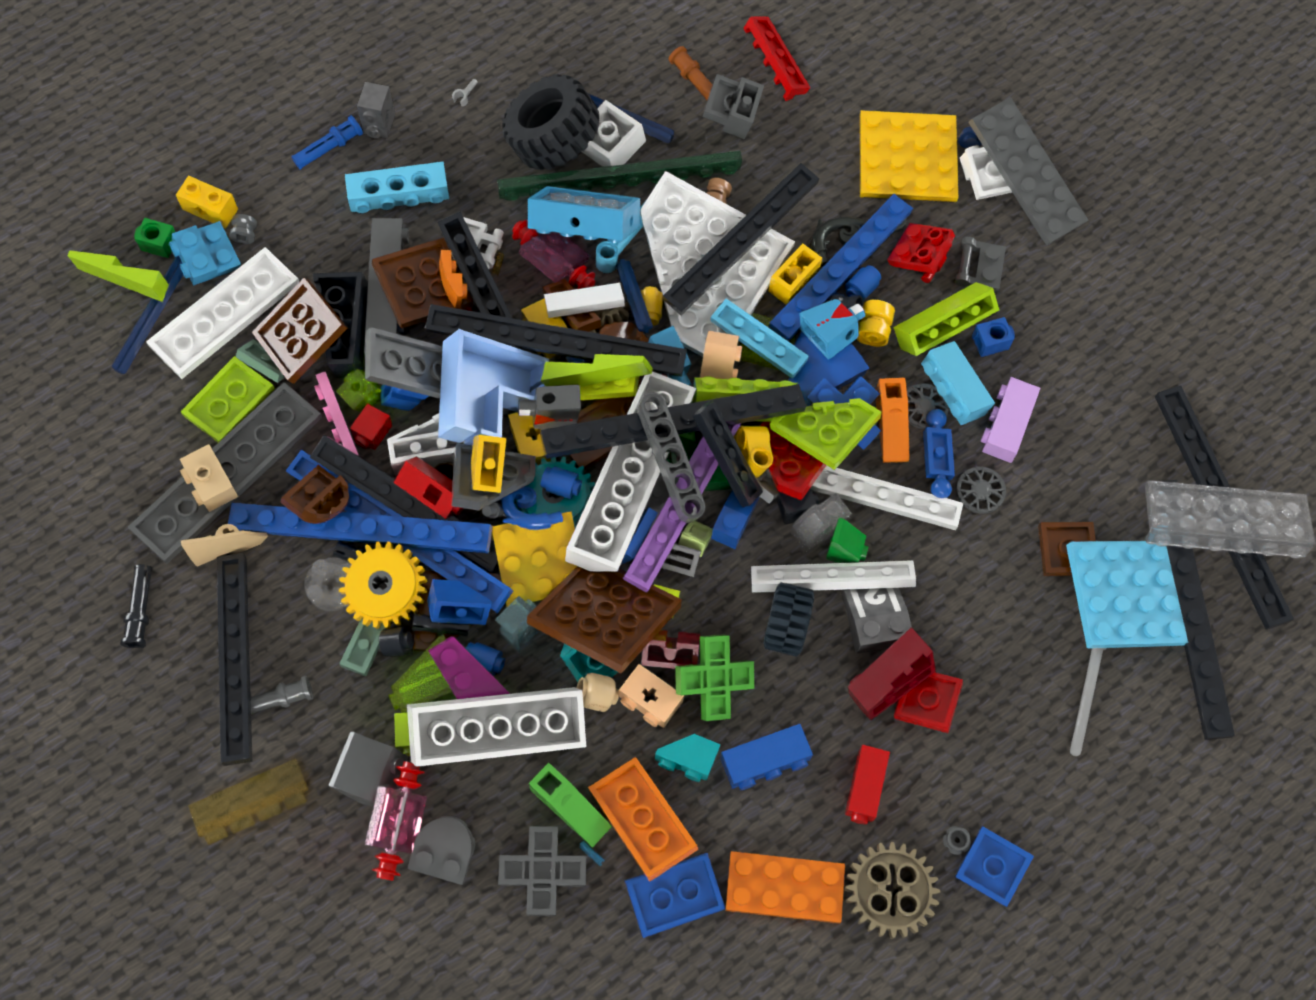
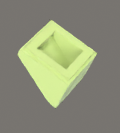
M697 521L688 523L681 534L678 544L700 550V557H702L711 539L713 529Z

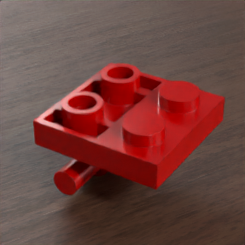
M909 223L887 259L889 265L924 272L921 280L925 283H930L935 273L939 272L945 263L946 255L952 246L955 234L952 229Z

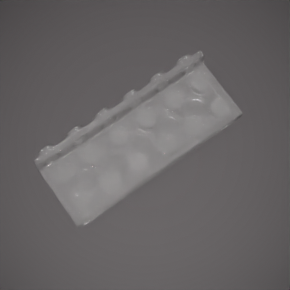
M1149 480L1145 485L1150 529L1146 536L1147 544L1180 546L1186 549L1202 548L1212 551L1225 550L1236 551L1237 553H1259L1266 556L1281 555L1292 558L1306 557L1315 545L1307 494Z

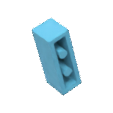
M955 341L930 350L921 364L925 373L931 378L938 393L943 397L952 415L956 417L960 425L985 416L995 404Z

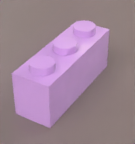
M1013 377L1010 378L1007 386L1001 385L996 398L1001 400L999 407L994 406L989 420L993 422L990 429L986 427L981 438V442L985 443L982 450L983 453L1012 463L1020 447L1038 397L1039 387Z

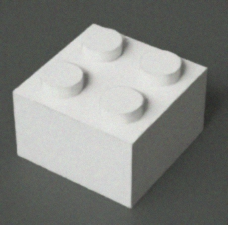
M605 100L598 108L600 115L598 131H595L593 141L588 143V147L583 153L615 174L646 142L642 124Z

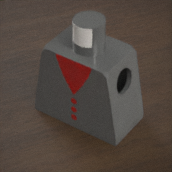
M580 385L538 387L535 391L534 400L518 401V415L533 416V427L541 430L577 424L581 410Z

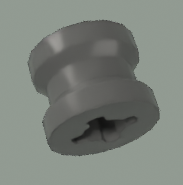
M245 214L234 215L231 221L233 228L229 233L230 239L236 243H253L255 240L253 230L257 227V220Z

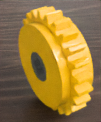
M376 542V549L365 545L366 552L362 553L357 550L358 558L356 560L348 559L349 563L352 564L350 568H342L347 575L346 577L339 578V581L345 584V587L340 588L339 592L346 595L341 599V602L344 605L350 604L346 611L349 614L356 612L353 618L357 621L363 618V624L367 627L371 622H373L375 629H379L381 623H383L386 629H390L391 622L401 626L400 619L404 617L408 621L411 620L408 613L410 611L418 613V609L415 607L416 603H424V600L419 596L420 593H427V589L421 586V584L428 582L427 578L420 576V574L425 572V569L422 566H417L420 560L417 557L411 558L413 553L409 549L403 553V547L400 544L395 549H393L391 542H387L385 548H383L380 542ZM381 581L386 582L387 588L384 590L379 585Z

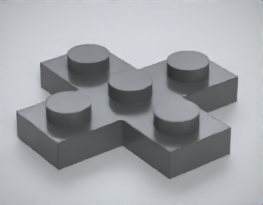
M529 826L528 855H499L498 885L527 886V916H556L557 887H586V856H558V827Z

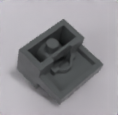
M716 74L702 117L724 125L722 131L745 139L754 122L764 85L741 77L740 81L737 82Z

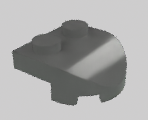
M440 816L430 821L420 830L415 839L407 869L463 885L475 851V838L468 829V825L463 820L453 816Z

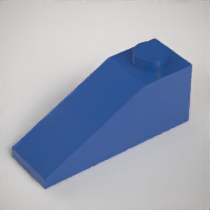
M732 490L713 527L711 539L736 549L760 496L750 506L742 507Z

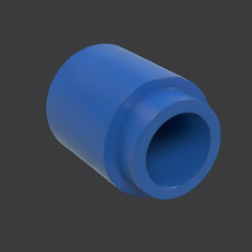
M867 265L862 267L845 284L846 295L848 297L851 295H861L864 301L879 286L881 274L873 266Z
M556 466L553 468L546 467L540 486L545 488L546 492L572 499L574 495L578 496L582 487V480H579L578 473Z
M470 642L465 649L492 676L496 673H501L505 664V658H502V651L479 642L476 644Z

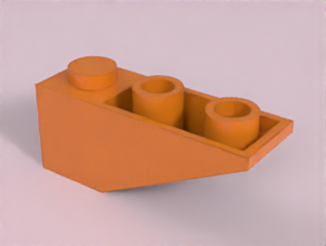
M905 378L879 379L875 390L880 394L875 400L876 409L882 412L881 418L878 420V426L881 430L879 434L883 463L909 462L908 397Z

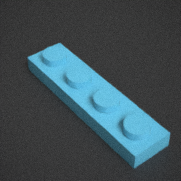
M725 299L710 317L712 323L728 334L739 336V342L792 379L808 360L809 356L728 299Z

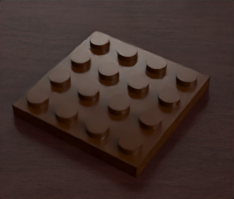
M577 566L527 616V624L622 673L681 608L682 599L654 585H651L646 593L625 581L623 577L626 571L620 568L618 571H588Z

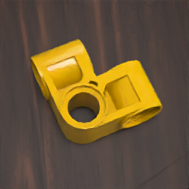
M740 426L734 435V439L755 478H758L773 462L769 430L765 426Z

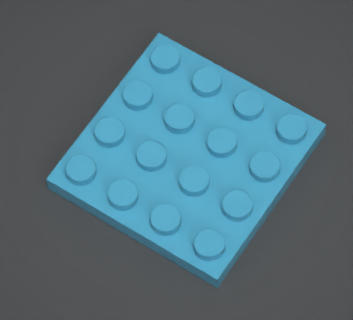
M1165 541L1070 542L1066 545L1087 648L1182 646L1188 643Z

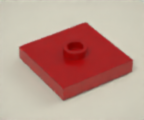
M936 672L898 700L894 719L949 733L963 686V679Z

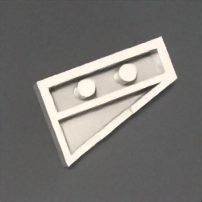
M439 413L432 416L433 419L419 426L415 425L387 439L390 461L395 476L399 474L406 460L416 456L433 468L444 462L454 463L456 442L438 437Z

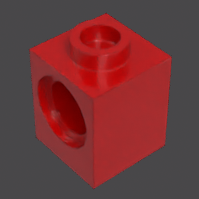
M367 403L350 427L354 438L353 441L364 449L370 447L376 450L393 425L389 415Z

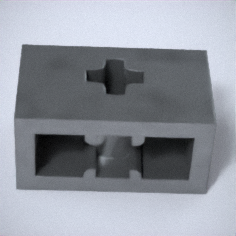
M365 82L357 104L363 132L372 138H387L395 116L389 86Z

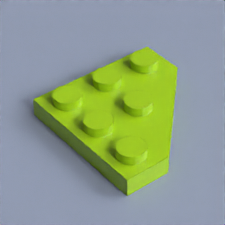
M860 398L849 399L847 403L834 404V401L813 403L812 406H807L805 412L775 417L770 423V429L835 470L881 418L882 412Z

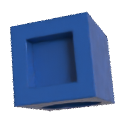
M1005 317L976 325L972 338L980 356L984 357L1009 350L1015 338V333L1012 326L1008 325ZM991 335H996L999 339H995Z

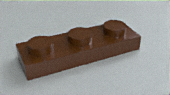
M565 278L542 287L543 295L574 290ZM594 311L562 316L570 327L575 330L590 332L601 327V319Z

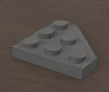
M456 443L451 506L480 510L534 481L535 456L505 451L501 493L473 490L471 473L473 446Z

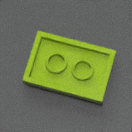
M234 356L188 403L181 413L186 419L219 443L255 410L275 388L273 384Z

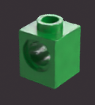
M144 218L141 226L136 228L134 239L141 251L169 258L172 252L169 242L172 241V233H175V229L172 225Z

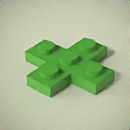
M729 635L700 636V664L675 666L676 694L681 696L701 694V720L704 721L731 719L730 691L754 689V661L730 662Z

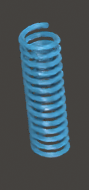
M585 841L580 843L581 850L594 859L593 861L596 864L598 863L599 865L602 861L604 862V859L594 849L589 847Z

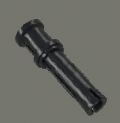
M144 564L134 566L129 613L124 616L125 632L124 638L120 640V645L123 647H146V641L144 640L145 627L149 624L146 609L153 569L149 565H147L146 569H144Z

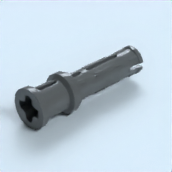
M302 676L301 680L289 684L282 682L274 690L251 696V714L279 705L287 708L290 707L291 703L303 699L313 700V691L308 677Z

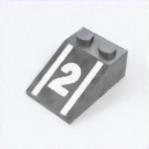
M899 588L841 590L856 654L888 649L912 627L909 613Z

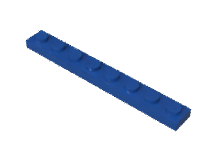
M893 194L775 316L768 327L789 342L801 329L800 313L826 303L911 214L913 208Z

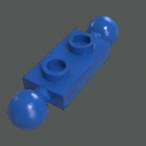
M933 409L926 416V422L929 427H926L923 431L926 478L935 479L931 484V493L934 496L947 498L952 492V486L948 480H952L955 476L951 429H942L947 422L946 414L940 409Z

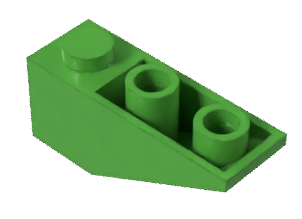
M550 763L529 783L530 791L592 848L612 827L587 799Z

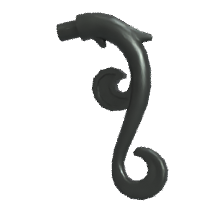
M837 217L823 223L822 219H818L817 227L811 238V249L822 257L821 267H824L829 261L826 255L828 252L826 246L830 241H825L827 236L834 230L842 228L839 233V240L841 244L845 245L867 220L856 217ZM907 218L895 229L893 233H898L903 230V228L906 225Z

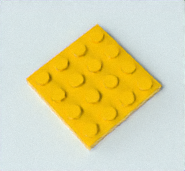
M861 110L860 197L890 198L895 194L901 199L957 202L956 115Z

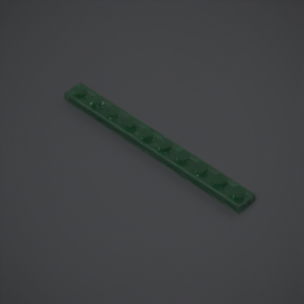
M741 151L498 179L499 199L505 198V200L512 201L521 196L531 197L547 186L589 191L595 187L611 189L620 184L635 186L645 181L658 183L665 171L681 180L695 175L709 177L713 173L720 172L733 174L740 170L742 156Z

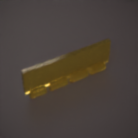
M293 759L192 803L188 807L198 836H205L208 845L228 837L225 826L229 825L232 833L235 834L255 825L252 816L257 813L260 822L282 813L279 804L284 801L287 810L307 802L303 792L307 791L308 787L297 759Z

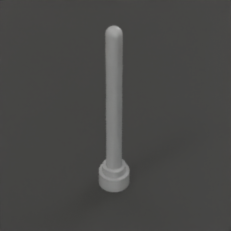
M1092 648L1070 747V753L1073 756H1079L1082 751L1102 653L1106 648Z

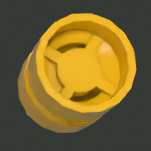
M868 300L862 307L865 317L859 321L857 340L862 344L882 347L888 344L891 332L890 326L893 323L895 309L885 301Z

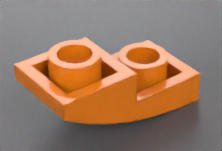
M441 250L439 269L444 290L452 305L456 309H461L462 299H467V284L462 283V273H456V260H451V250Z

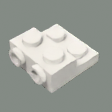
M976 145L965 149V153L960 157L966 181L971 180L976 200L1012 193L984 147L979 148Z

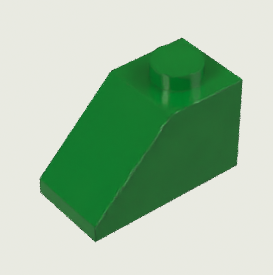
M839 517L826 559L837 563L865 561L869 546L864 545L866 535L848 521Z

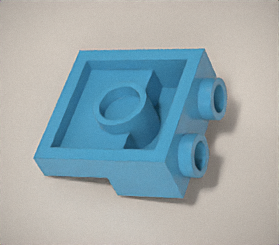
M220 221L199 229L195 225L172 233V241L169 242L170 248L175 257H180L182 264H180L181 271L186 279L190 278L193 286L230 273L241 267V263Z

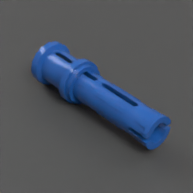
M350 115L347 121L337 127L332 126L327 135L292 155L291 158L299 170H301L304 166L336 146L343 147L351 138L356 135H363V131L355 118Z

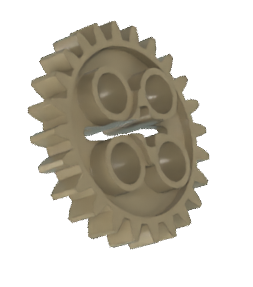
M891 842L888 850H886L884 845L879 843L877 845V853L873 848L869 847L866 850L868 858L860 854L857 858L861 865L852 863L850 866L856 874H848L846 876V879L853 882L852 885L845 887V891L853 894V896L846 900V903H855L856 905L850 913H860L862 915L858 924L865 921L869 922L868 932L877 927L878 937H882L886 931H889L890 939H894L897 931H899L902 938H905L908 935L907 928L913 934L917 933L918 926L916 923L925 927L928 923L924 916L933 917L935 915L929 907L939 905V902L932 898L933 895L940 893L939 889L932 888V884L938 881V877H929L928 874L933 870V866L925 868L923 863L926 857L924 856L917 860L915 858L916 849H913L909 854L906 853V844H902L899 850H896L894 842ZM890 864L894 865L893 888L899 891L893 897L895 916L890 915L892 894L890 891H886V888L891 884ZM872 868L882 870L884 873L883 882H877L871 877ZM901 869L911 872L913 876L912 883L902 881L900 878ZM873 897L883 900L885 905L884 911L879 912L873 909L871 905ZM902 898L909 899L913 903L912 913L902 910L900 906Z

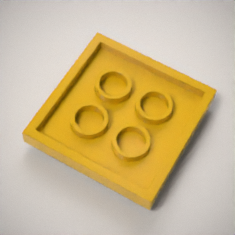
M572 511L561 513L563 522L553 524L551 528L543 530H528L509 523L492 526L501 581L513 590V593L506 601V607L544 600L577 567L565 561L566 548L575 531Z

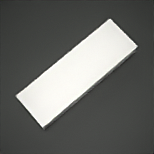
M620 283L544 294L548 318L625 306Z

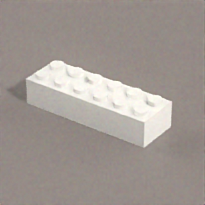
M575 687L407 705L411 762L415 766L586 747L582 690Z

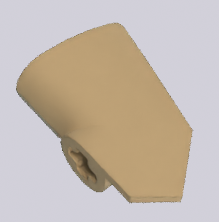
M225 524L218 528L215 536L209 535L203 538L182 540L181 545L192 562L198 567L217 559V557L226 554H238L263 543L268 535L261 532L239 531L234 525Z

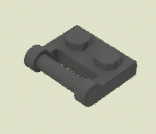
M972 237L962 238L959 273L955 277V284L968 287L977 282L992 287L994 292L998 293L1006 246L976 241ZM972 251L979 252L975 278L969 275Z

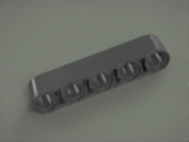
M648 393L638 405L639 418L677 516L683 522H694L704 513L705 502L664 398L659 393ZM653 402L656 404L658 411L655 413L649 412L645 408V403ZM663 427L667 431V437H658L655 433V428ZM665 453H674L677 457V463L667 462ZM676 477L685 479L687 482L686 489H679L675 485ZM690 502L696 506V515H690L686 512L685 503Z

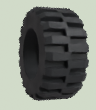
M555 74L552 77H543L538 82L534 81L529 84L530 86L527 89L520 91L519 96L511 101L510 108L506 109L505 118L502 122L503 136L506 142L526 166L538 170H544V168L548 170L555 169V166L566 165L570 159L574 160L577 158L581 151L584 152L588 143L593 141L595 131H598L600 115L597 106L580 81L568 75Z

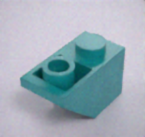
M693 734L657 749L655 760L659 761L658 765L663 769L674 771L676 768L685 772L684 776L690 780L700 782L703 779L707 781L720 744Z

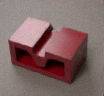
M660 630L642 651L641 665L675 669V666L698 664L700 634L678 632V638L667 637V630Z

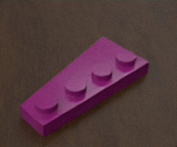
M453 636L428 650L456 699L510 694Z

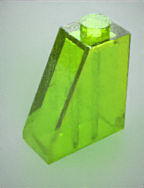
M444 635L438 637L391 686L393 693L389 694V698L394 710L400 708L401 713L407 712L408 704L432 702L453 693L428 650L446 640Z

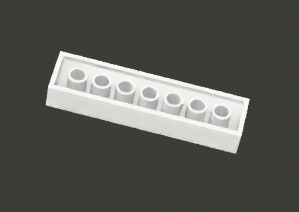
M652 371V374L644 376L627 414L638 413L639 403L646 394L651 392L659 393L664 398L667 407L689 404L696 392V388ZM653 402L645 403V408L648 411L658 409ZM648 440L612 447L566 548V562L588 571H618L660 475V469ZM669 452L665 453V459L667 458Z

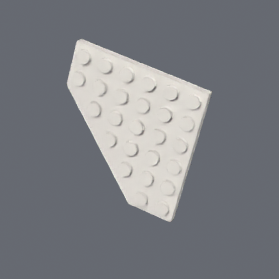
M666 171L640 209V216L663 295L746 216L742 212ZM770 229L682 316L665 302L671 327L674 326L682 345L703 357L708 331L728 334L710 321V317L725 299H728L751 315L768 289L771 276L782 266L794 247L795 241Z

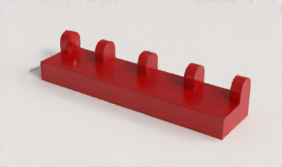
M751 16L743 29L745 33L752 32L755 37L753 42L754 48L760 47L766 56L763 61L765 67L771 65L776 73L774 78L775 84L781 83L786 90L783 95L785 101L793 99L795 95L806 94L810 86L770 18Z

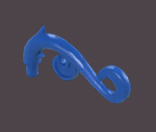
M524 486L502 498V508L507 517L503 519L504 523L514 524L528 530H543L551 528L553 524L563 522L560 511L547 514V512L527 514L516 508L514 505L515 500L518 501V507L527 509L536 504V492L529 486Z

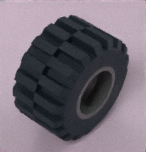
M783 582L778 584L763 644L765 649L796 657L801 653L814 603V592L812 589Z

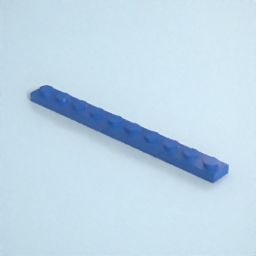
M301 450L286 469V472L300 481L319 463ZM319 464L322 468H324V469H325L327 472H329L332 476H334L335 478L338 477V475H336L335 473H333V472L330 471L329 469H327V468H325L324 466H322L321 464ZM346 481L349 499L343 511L402 517ZM402 546L403 551L409 549L413 553L412 557H417L421 563L445 579L460 581L491 600L490 609L497 614L513 593L510 587L454 550Z
M232 503L228 524L234 525L239 531L374 544L376 542L381 544L391 542L393 545L400 544L409 547L489 553L493 529L491 524L341 512L326 522L312 524L300 519L287 507Z

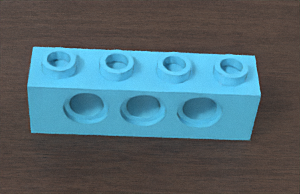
M444 162L345 174L347 198L351 212L366 213L369 210L379 208L389 210L394 208V206L401 205L412 207L419 203H440L443 200L449 199Z

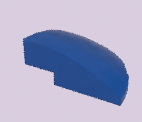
M801 331L794 346L809 357L793 379L789 377L788 381L800 385L807 407L812 403L806 396L822 378H825L839 391L843 386L855 381L859 376L863 377L869 367L852 343L828 360Z

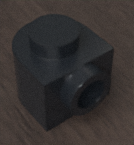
M411 627L383 629L379 636V646L382 654L386 657L413 655L414 636L411 632Z

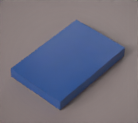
M707 852L682 860L652 881H649L645 874L624 880L643 938L725 909Z

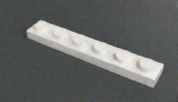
M827 465L811 486V490L952 530H956L963 507L962 502L938 498L933 494L839 468L833 470Z
M913 561L751 566L752 593L775 592L780 582L812 590L916 587Z

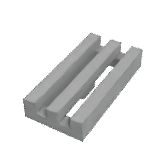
M674 543L672 549L693 554V560L671 553L668 554L667 558L691 565L690 570L668 563H663L661 568L694 577L701 551Z

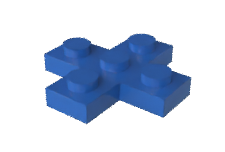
M861 376L856 379L843 395L830 382L822 378L806 398L812 404L834 401V404L847 403L849 399L858 398L871 404L880 393ZM874 425L857 446L864 450L881 430Z

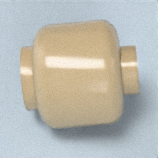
M588 673L578 681L576 688L582 690L584 708L605 712L611 705L617 703L619 689L616 688L613 678L596 673Z

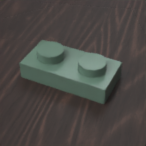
M253 339L237 349L236 358L248 366H251L277 383L285 378L258 341Z
M363 618L359 621L339 663L341 667L367 676L380 648V633L383 629H386L383 623H381L379 629H375L373 622L367 627L363 624Z

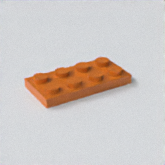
M636 757L588 787L590 793L649 881H652L698 850L697 844Z
M731 851L725 911L840 924L842 922L845 864Z

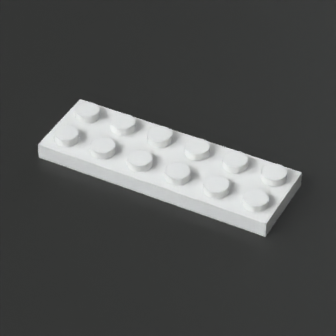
M265 247L146 342L183 379L293 290L299 283V279Z

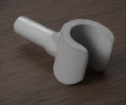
M472 79L464 90L457 89L453 92L452 98L454 103L457 98L463 97L460 104L461 106L467 105V96L478 83L476 79Z

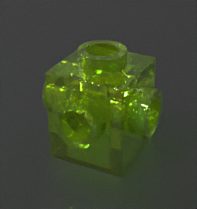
M357 369L350 372L344 378V383L336 392L353 410L362 412L367 403L373 406L379 400L381 387L378 383L365 380V371Z

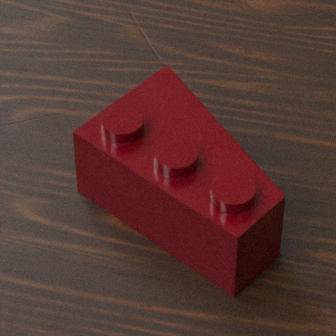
M911 627L862 674L855 676L851 680L850 685L847 687L850 697L871 721L936 672L933 651Z

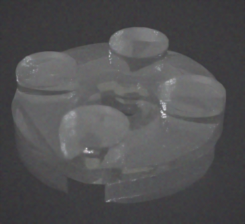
M340 558L319 559L313 563L304 582L305 592L313 605L327 612H336L349 605H344L341 602V599L346 595L339 592L340 588L345 587V584L341 583L339 578L346 577L347 575L342 568H350L352 564ZM332 578H335L336 582L340 583L339 587H334L333 591H329L328 586L325 584Z

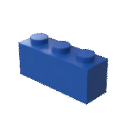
M801 724L725 750L721 752L720 759L731 788L739 787L740 790H745L756 785L755 780L765 777L766 781L780 777L782 775L781 771L792 768V771H797L807 767V761L811 760L813 754Z

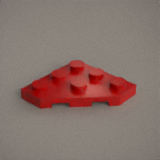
M763 421L760 426L767 427L770 434L773 462L768 470L776 489L781 493L802 501L826 467V464L771 430V422Z

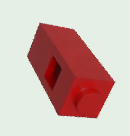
M417 456L405 461L393 483L445 519L454 514L459 515L464 508L451 506L453 485L451 479Z
M862 745L859 749L845 815L850 816L852 822L866 825L868 821L873 822L875 820L890 755L889 751Z

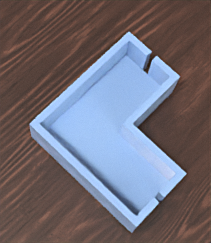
M458 329L443 341L438 437L456 443L464 441L465 445L473 446L474 436L477 435L502 437L503 408L518 412L519 400H534L536 387H546L542 384L541 377L545 362H549V359Z

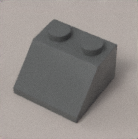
M350 731L329 786L363 805L388 811L397 788V784L393 779L400 777L401 771L396 766L402 767L403 761L407 762L408 756L394 747Z

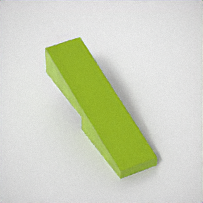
M69 250L67 256L78 269L163 302L169 284L160 271L124 267L116 256Z
M595 354L593 364L545 362L541 382L546 387L580 385L582 387L652 374L653 368L644 356Z

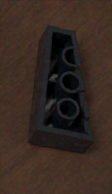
M363 272L312 273L316 289L347 327L341 336L325 351L327 364L336 378L362 377L368 281Z

